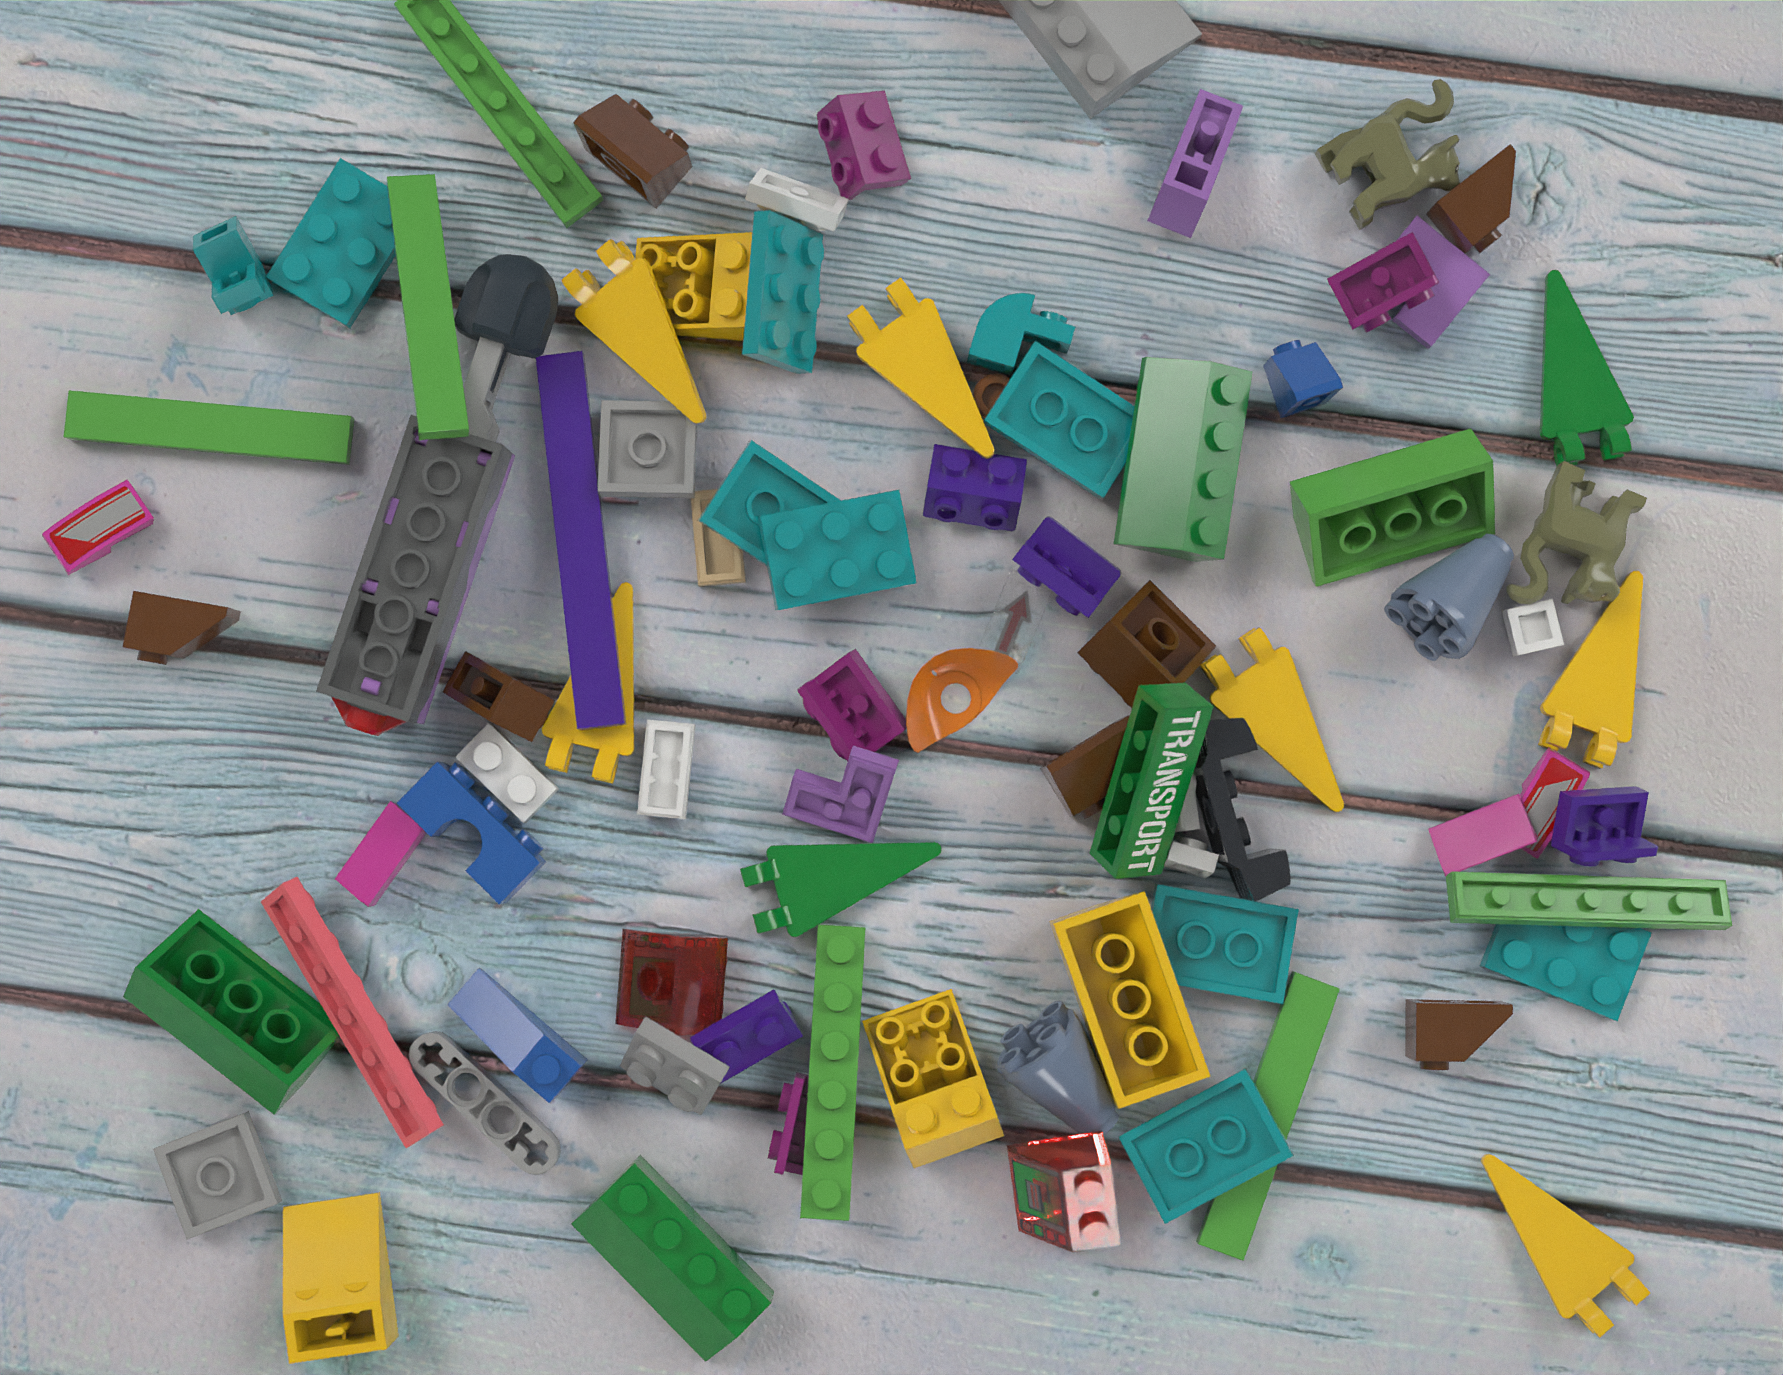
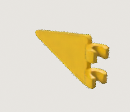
M609 239L596 250V253L601 261L616 275L600 289L598 281L589 270L581 273L579 269L575 268L561 280L568 292L582 304L575 311L576 318L693 423H703L706 420V412L649 261L644 258L635 259L624 241L616 244L613 239Z
M900 277L887 286L885 290L888 293L887 299L901 316L880 330L863 305L848 314L849 326L863 342L856 350L860 360L980 456L989 459L994 455V446L932 299L925 298L918 303L907 284Z
M1633 571L1626 576L1619 587V595L1613 602L1610 601L1540 705V711L1550 718L1541 733L1538 745L1547 749L1550 747L1557 752L1559 748H1567L1573 726L1594 733L1586 748L1582 762L1599 769L1603 768V765H1612L1617 751V742L1626 743L1632 737L1643 575L1639 571Z
M628 582L620 584L612 598L627 725L579 731L576 724L570 676L542 727L543 735L553 739L545 762V766L548 769L568 773L573 744L599 750L593 767L592 778L614 784L619 756H631L634 753V590Z
M1260 627L1257 629L1252 628L1238 638L1246 652L1256 662L1252 666L1234 676L1230 666L1221 654H1214L1200 664L1207 678L1217 688L1210 694L1209 701L1228 719L1244 718L1259 747L1331 811L1340 812L1344 808V802L1291 653L1286 647H1278L1274 650Z
M1483 1155L1481 1163L1560 1316L1569 1319L1576 1314L1583 1324L1600 1338L1614 1324L1592 1301L1596 1295L1611 1282L1620 1294L1635 1306L1650 1294L1644 1284L1628 1269L1635 1260L1632 1252L1494 1155Z

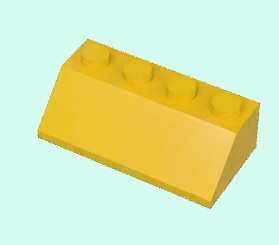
M1145 891L1093 905L1049 921L1103 1076L1118 1109L1211 1077Z

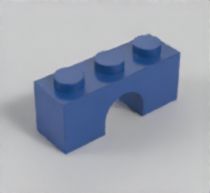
M436 762L397 804L430 837L441 836L456 821L466 820L472 823L480 832L482 848L477 859L465 871L498 904L507 903L546 863L539 855L544 848L525 829L517 833L505 821L509 813L493 797L489 795L485 800L482 799L471 788L476 782L475 779L456 762L451 767L447 763Z

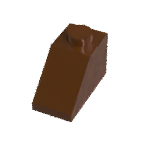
M1511 144L1438 200L1426 213L1443 236L1464 254L1473 247L1480 254L1502 236L1497 228L1510 217L1516 150Z
M133 591L122 647L139 651L137 660L166 665L168 656L184 659L239 621L241 611L219 605Z
M467 651L464 652L443 690L444 694L486 720L530 742L533 741L538 730L546 722L548 712L555 700Z
M1406 999L1405 1056L1414 1061H1420V1069L1449 1070V1062H1465L1513 1015V1004L1489 1000Z

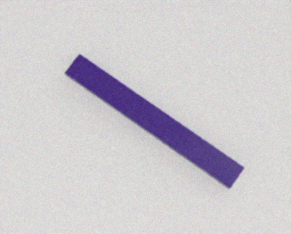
M583 351L542 355L536 358L577 729L580 731L627 725L601 497L598 494V470L585 356Z

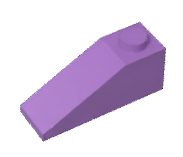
M1199 90L1147 221L1186 237H1192L1220 170L1243 109L1242 105L1205 90Z

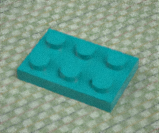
M340 158L266 278L351 329L396 256L387 185Z
M771 210L754 211L742 354L796 374L812 373L813 358L817 349L815 333L817 310L821 300L819 284L821 263L824 259V234Z
M1034 341L983 422L1098 499H1103L1126 463L1134 405L1037 341Z
M750 440L697 521L767 566L757 516L840 501V499Z
M900 489L757 516L775 610L799 607L917 583Z
M1155 884L1151 910L1178 986L1283 1004L1299 909Z
M1496 924L1480 966L1611 1020L1618 1021L1652 932L1642 928Z
M1246 1068L1119 1136L1125 1151L1165 1224L1294 1156Z

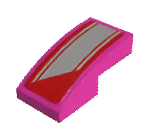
M127 479L62 518L43 532L42 537L64 570L70 575L111 553V546L153 525L154 518Z
M1548 747L1522 783L1523 791L1520 794L1538 836L1537 842L1520 849L1536 859L1539 858L1552 839L1560 791L1582 790L1590 776L1588 770Z

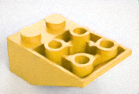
M752 232L637 238L635 259L644 258L649 261L676 335L726 340L744 339Z
M952 989L862 1021L905 1151L913 1168L1004 1136Z
M380 1192L283 1207V1322L289 1364L386 1350L399 1337Z

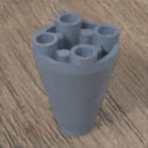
M1485 534L1482 538L1474 539L1397 587L1391 594L1390 601L1384 607L1385 614L1392 622L1402 626L1415 640V649L1426 659L1436 661L1440 656L1449 659L1464 657L1473 648L1511 568L1510 563L1514 559L1511 547L1503 539L1493 534Z
M1055 1001L1048 1005L1040 1013L1039 1018L1026 1027L1023 1024L1015 1025L1002 1036L1000 1043L1004 1046V1050L1001 1052L996 1065L998 1072L1006 1081L1080 1134H1085L1089 1139H1097L1115 1126L1119 1115L1115 1111L1116 1105L1079 1017L1072 1009H1068L1062 1001Z

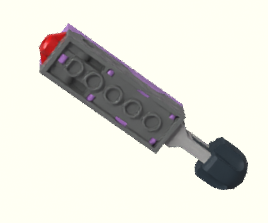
M498 255L479 266L466 283L454 318L456 329L464 336L478 342L463 386L469 436L419 440L416 416L410 415L316 692L331 696L345 725L352 729L379 736L407 722L425 723L515 459V455L504 445L496 443L500 429L492 409L511 354L533 359L542 355L556 318L558 294L554 280L541 264L527 256Z

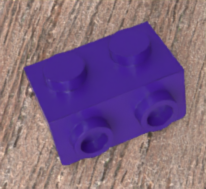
M934 444L923 516L943 522H958L981 526L990 530L1015 531L1022 501L1027 459L994 454L991 458L985 459L974 450Z
M1047 516L1012 559L1020 565L1017 571L1024 579L1037 587H1040L1043 583L1057 594L1055 600L1063 609L1075 616H1078L1081 612L1087 618L1091 616L1104 596L1121 576V570L1051 516Z
M1637 786L1560 791L1551 846L1569 855L1571 862L1588 867L1598 866L1599 861L1605 860L1635 863L1637 858L1657 856L1658 846L1641 838L1649 792Z
M775 989L693 1035L690 1037L692 1045L730 1067L721 1081L723 1083L803 1037L790 1007L785 1001L782 1002Z

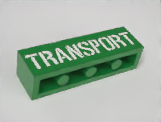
M1187 683L1138 686L1089 853L1115 879L1159 875L1163 872L1214 708L1211 703Z

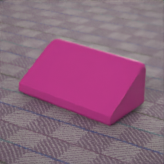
M1519 793L1428 829L1445 876L1451 871L1460 872L1537 842L1538 839Z
M390 801L338 873L335 880L366 906H375L424 838L426 832L400 806Z

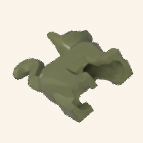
M1441 79L1432 82V89L1436 98L1433 104L1426 105L1409 98L1394 102L1382 114L1370 120L1362 128L1341 133L1316 150L1315 155L1325 173L1334 171L1335 179L1339 185L1348 181L1352 175V170L1359 166L1363 167L1366 175L1372 182L1354 200V206L1349 211L1359 230L1365 228L1373 221L1374 211L1405 203L1423 189H1442L1449 192L1460 184L1458 175L1460 162L1454 149L1460 140L1458 135H1453L1440 143L1434 144L1416 160L1408 148L1399 125L1407 117L1427 124L1439 122L1450 114L1454 104V96L1447 82Z
M1565 461L1557 465L1545 490L1543 512L1535 520L1532 533L1522 546L1520 559L1530 576V583L1527 586L1509 584L1506 587L1508 596L1520 604H1533L1543 598L1548 590L1549 573L1539 556L1546 548L1571 555L1582 561L1581 566L1568 582L1561 598L1562 603L1569 604L1574 599L1590 603L1598 601L1613 602L1620 593V588L1616 582L1614 565L1626 544L1628 519L1630 514L1637 513L1644 507L1647 497L1627 489L1620 497L1611 496L1598 514L1581 506L1582 499L1592 494L1596 483L1590 480L1583 481L1585 470Z

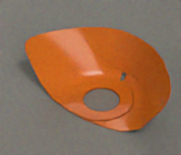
M976 648L948 650L929 660L920 668L913 679L907 699V734L914 752L919 753L929 745L960 730L975 719L987 707L1004 682L1018 669V663L1008 655ZM932 670L937 673V676L933 675ZM958 683L968 689L971 701L965 711L954 714L944 709L941 703V694L948 685Z

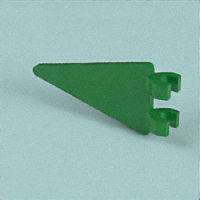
M1551 270L1545 277L1540 436L1544 440L1554 439L1553 450L1556 467L1563 461L1575 466L1578 465L1577 461H1583L1585 459V452L1578 435L1600 431L1599 445L1603 461L1622 458L1624 453L1632 450L1630 437L1624 426L1629 425L1633 421V413L1562 274L1558 270Z
M936 842L770 846L766 851L768 861L740 868L745 887L773 880L778 895L780 907L752 914L757 933L786 926L790 936L798 937L940 855L942 847Z

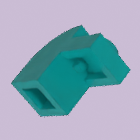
M236 216L193 235L192 250L212 282L211 298L221 314L227 311L230 315L243 312L252 308L257 303L274 296L261 261Z
M1015 293L1004 296L993 302L981 315L968 353L967 363L1012 376L1022 341L1028 343L1037 341L1048 349L1067 354L1076 326L1066 324L1068 319L1058 313L1041 311L1040 315L1030 313L1035 299L1034 294Z

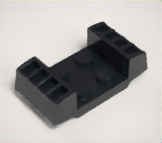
M1244 718L1210 720L1194 769L1196 777L1195 793L1211 851L1219 855L1217 863L1226 867L1239 898L1255 902L1290 885L1288 855L1285 849L1273 848L1246 854L1245 846L1251 845L1250 834L1244 818H1236L1231 801L1238 798L1235 780L1230 770L1223 771L1220 760L1258 750L1257 744Z

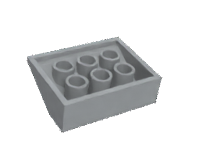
M998 0L1090 120L1202 35L1176 0Z

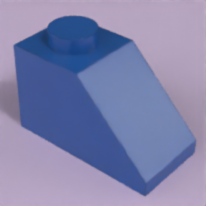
M1294 340L1277 346L1273 349L1274 355L1263 365L1280 418L1325 405L1343 388L1341 378L1316 342L1302 346L1300 340Z

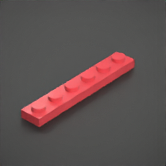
M298 877L282 883L265 897L261 904L405 1148H408L444 1125L437 1114L436 1106L424 1092L413 1073L409 1060L401 1053L392 1038L385 1019L377 1012L366 994L360 977L350 967L340 950L337 938L324 923L315 907L312 896L304 889Z

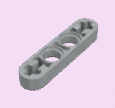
M432 1031L414 1040L410 1047L409 1059L415 1071L520 1169L528 1174L539 1175L546 1173L556 1164L560 1157L561 1147L555 1134L450 1036L443 1032ZM437 1042L441 1044L443 1049L439 1055L448 1065L452 1064L456 1058L462 1063L461 1066L449 1073L445 1082L439 1075L445 1072L446 1069L439 1062L434 1061L428 1065L423 1061L426 1055V1051L422 1047L424 1043L428 1046H432ZM472 1073L479 1079L481 1089L475 1099H463L457 1094L455 1081L460 1074ZM496 1106H507L515 1113L516 1122L512 1130L499 1132L493 1128L490 1123V1113ZM525 1122L532 1130L524 1136L533 1144H538L543 1140L549 1146L545 1151V1155L549 1158L547 1162L540 1158L534 1163L530 1161L527 1156L530 1154L531 1149L523 1140H520L515 1147L509 1143V1140L521 1132Z

